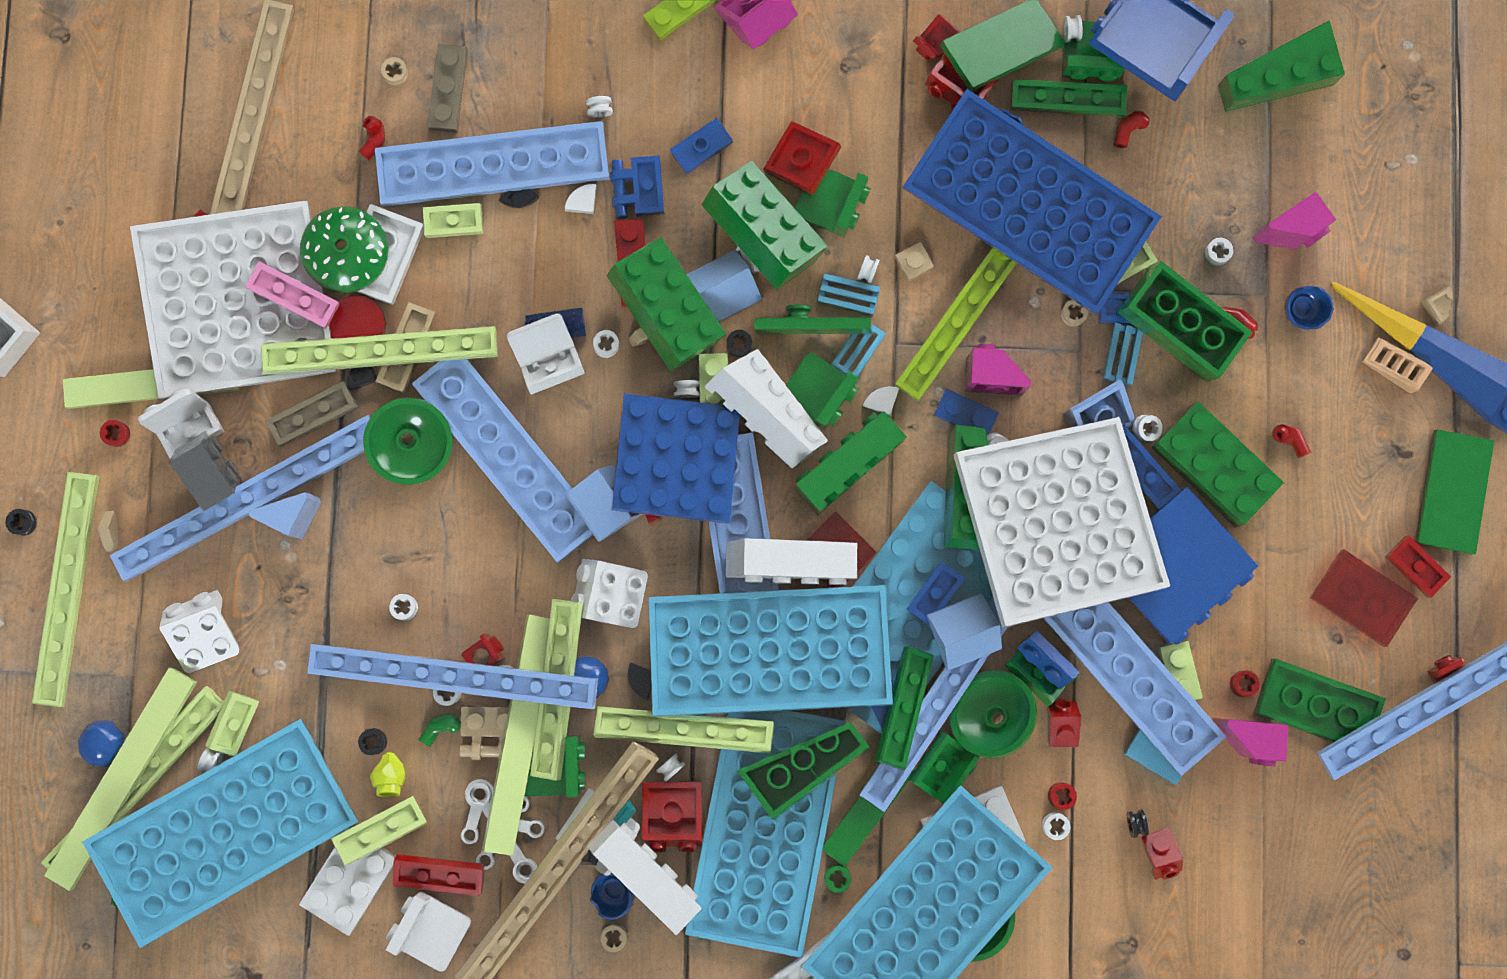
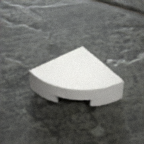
M587 184L572 192L565 204V211L594 214L597 185Z
M888 386L875 390L867 397L862 408L878 413L885 411L890 416L899 388Z

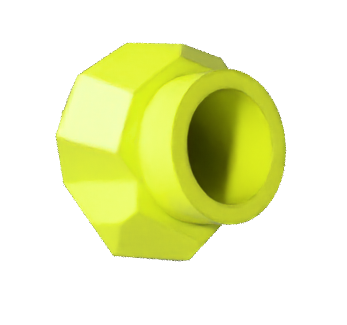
M393 752L385 753L380 763L370 774L372 785L376 787V795L380 797L400 796L401 788L406 780V773L403 763Z

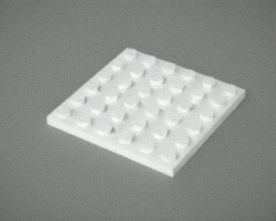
M308 201L130 226L158 398L160 400L169 399L172 393L181 389H190L196 394L337 372V369L264 375L262 373L261 344L331 339L329 324L324 329L245 287L260 261L324 294L323 287L318 285L306 272L300 257L302 234L311 221Z
M1120 417L960 451L953 455L1002 628L1170 587Z

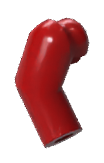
M1134 111L1121 119L1118 123L1113 145L1118 148H1127L1131 132L1137 128L1139 130L1147 128L1150 122L1149 117L1143 111Z
M368 116L363 122L368 140L358 151L368 161L375 155V148H381L386 140L384 125L381 120L374 116Z
M1221 307L1252 331L1248 339L1255 337L1258 324L1247 311Z
M1285 424L1274 427L1272 432L1273 439L1279 443L1291 445L1298 458L1311 453L1299 428Z

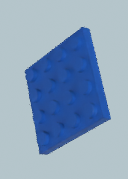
M624 393L611 510L729 524L740 414L735 409L731 412L723 405Z

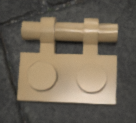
M461 707V736H472V745H460V757H471L472 760H481L482 757H498L499 760L509 707ZM483 737H499L498 746L483 745Z

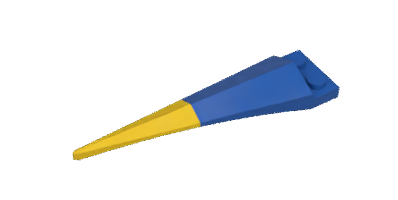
M1336 282L1330 284L1332 289L1380 326L1416 358L1433 367L1431 371L1485 421L1507 434L1506 362Z

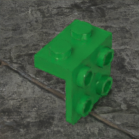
M1082 21V40L1076 41L1073 38L1063 46L1062 77H1071L1078 80L1091 78L1102 81L1119 80L1125 71L1124 67L1089 45L1095 34L1091 31L1095 24L1094 21Z
M828 169L814 195L802 191L795 209L806 222L845 238L848 229L854 230L860 216L859 213H856L859 203L865 204L871 188L867 186L869 177L858 173L856 179H852Z
M812 352L805 356L786 383V387L802 405L809 417L823 430L826 429L828 424L831 426L836 424L843 413L839 410L845 400L850 403L860 389L856 386L859 380L858 377L851 372L845 375Z
M581 735L565 737L561 780L556 781L530 776L531 757L524 796L566 795V798L582 795V790H586V772H581V760H585L586 748L585 742H581Z

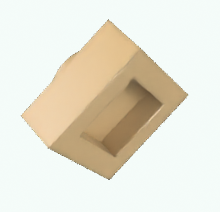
M921 242L895 255V259L908 282L934 268Z

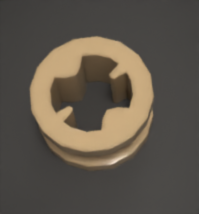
M391 57L383 62L381 73L388 84L397 86L406 81L408 69L403 60ZM398 65L402 73L400 75L395 74L393 78L390 77L391 74L388 69H394Z
M1069 300L1062 307L1060 316L1066 325L1076 327L1087 319L1088 310L1074 300ZM1071 306V309L1075 306L1080 309L1078 314L1081 316V319H1078V317H1075L1074 320L1069 317L1071 312L1068 310V307Z
M618 923L607 925L600 937L601 945L609 952L620 951L628 940L626 929ZM610 930L612 933L615 930L621 933L619 939L622 942L619 945L616 942L614 945L609 944V936L606 933Z

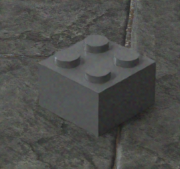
M206 431L176 448L169 461L203 511L234 494L239 480L237 477L239 471L231 460H225L221 454V451H223L221 444L215 436L209 437Z

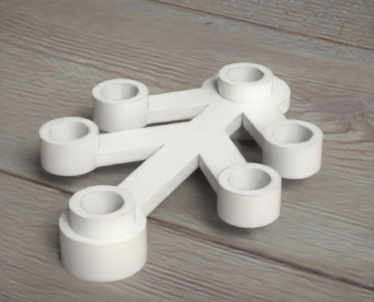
M474 780L465 790V799L471 806L466 828L461 832V839L466 844H473L480 837V831L477 826L482 811L488 819L494 788L487 780ZM478 788L485 791L484 799L476 797L475 792ZM524 796L526 806L522 809L521 813L530 807V799L527 796ZM520 819L518 831L528 833L532 838H539L545 832L546 827L541 820L527 821ZM537 823L541 826L539 834H534L531 831L532 824ZM470 829L475 832L474 840L466 838L465 833L467 830ZM515 843L513 856L510 855L515 864L513 876L518 882L525 884L537 869V864L532 859L526 858L518 844ZM481 850V853L476 858V863H481L482 855H487L490 857L491 863L485 866L484 870L490 869L495 863V856L491 852ZM522 865H529L531 867L530 875H524L521 872Z

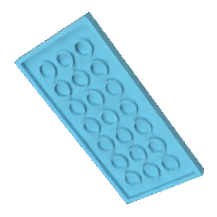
M930 481L853 586L885 585L891 680L893 684L895 683L904 646H910L934 655L927 684L943 663L931 626L906 609L940 561L965 578L945 607L980 593L988 602L993 595L979 550L944 547L946 491ZM871 706L846 707L882 734V729Z
M885 585L649 597L653 717L893 705Z
M793 710L728 713L727 718L773 721L774 730L771 753L721 749L693 890L699 896L695 901L702 909L687 924L685 935L802 958L837 774L779 818L772 820L737 770L843 726L847 721Z
M299 719L82 841L139 948H142L359 821L303 720Z
M960 785L802 967L815 979H956L1053 867Z

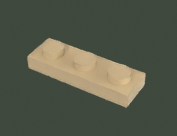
M408 302L396 334L431 331L437 313ZM417 363L384 365L381 367L376 382L405 394Z

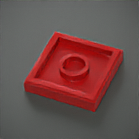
M791 121L763 170L768 175L814 195L840 151L841 145L837 141Z

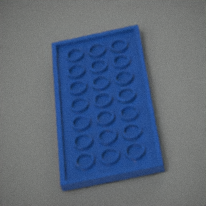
M968 89L902 187L1095 315L1099 313L1162 217Z

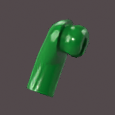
M450 713L434 716L430 719L418 740L431 747L439 733L447 731L456 733L461 727V721L459 718H455L454 714Z

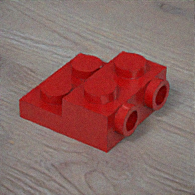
M946 54L930 72L925 82L930 95L936 99L943 97L951 103L952 110L968 89ZM999 79L972 92L985 100Z
M702 782L642 783L643 845L646 843L655 853L665 852L666 847H678V850L681 852L696 851V846H702Z

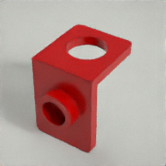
M489 634L479 636L481 640L461 654L467 663H474L473 653L477 649H485L489 653V661L485 665L495 666L505 659L501 653L504 650L503 646L495 636L490 637Z

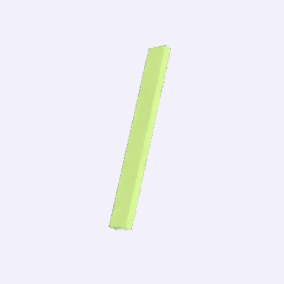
M495 326L261 344L262 373L264 375L498 357L497 331Z
M67 472L32 704L65 707L100 478L98 475Z
M534 615L526 616L516 669L543 672L549 618ZM510 700L482 851L513 856L535 741L539 703Z
M168 668L45 873V877L68 891L75 888L91 861V857L82 841L113 824L197 684L196 681L174 668Z
M205 686L178 714L113 824L125 818L217 719L224 701L208 686ZM69 833L41 862L47 869L50 867Z

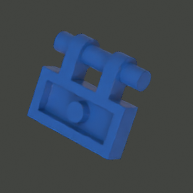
M660 155L631 158L632 169H624L623 160H613L610 182L614 185L612 207L616 210V218H626L627 207L634 205L636 217L665 214ZM633 180L634 194L626 195L625 182Z

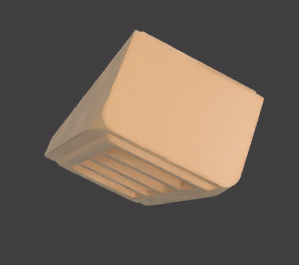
M1381 338L1376 339L1362 363L1410 394L1420 389L1433 369L1424 361ZM1383 349L1386 351V354L1379 363L1375 360ZM1392 356L1395 357L1396 360L1391 368L1386 367ZM1403 363L1407 366L1402 374L1397 373ZM1415 370L1417 373L1414 376V378L1410 380L1408 377L1410 376L1411 372Z

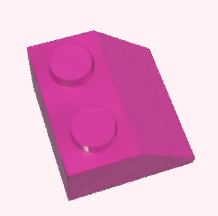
M721 0L714 6L717 13L736 36L752 49L765 44L771 35L779 29L788 26L790 21L798 15L790 0Z
M1315 191L1266 225L1252 239L1256 243L1289 249H1297L1303 244L1308 248L1331 231L1328 226L1336 221V218Z
M979 344L978 348H973L966 358L965 392L1022 396L1031 387V380L1004 350L995 349V345Z
M1213 718V722L1226 735L1225 739L1239 756L1248 757L1249 763L1276 767V761L1286 762L1288 725Z

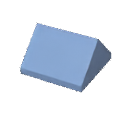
M736 250L687 274L718 322L762 301L749 267Z
M1121 380L1114 382L1063 414L1070 427L1120 417L1122 425L1124 424L1129 428L1135 421L1124 383Z
M613 465L597 469L566 493L567 498L598 542H601L643 515L611 510L616 470Z
M304 492L248 512L251 518L287 536L303 539L321 505L320 497Z
M981 593L926 615L946 670H951L1002 649L1000 623Z

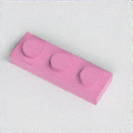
M260 261L245 286L246 289L324 329L327 328L339 306V302Z

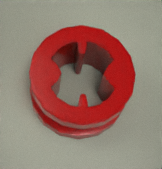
M117 420L106 421L99 431L101 440L105 444L114 447L125 445L130 438L128 426ZM120 427V430L118 431V435L120 437L118 439H110V437L112 436V432L110 430L112 428L119 429Z
M1239 671L1231 677L1230 688L1239 697L1253 696L1259 690V678L1252 671ZM1243 675L1245 679L1251 680V685L1247 686V692H1244L1245 688L1240 689L1238 683L1242 682L1241 676Z
M1056 783L1049 788L1048 800L1053 807L1067 810L1076 803L1077 793L1067 783ZM1063 788H1066V795L1069 797V800L1067 802L1061 801V804L1057 802L1059 797L1055 794L1058 790L1063 791Z

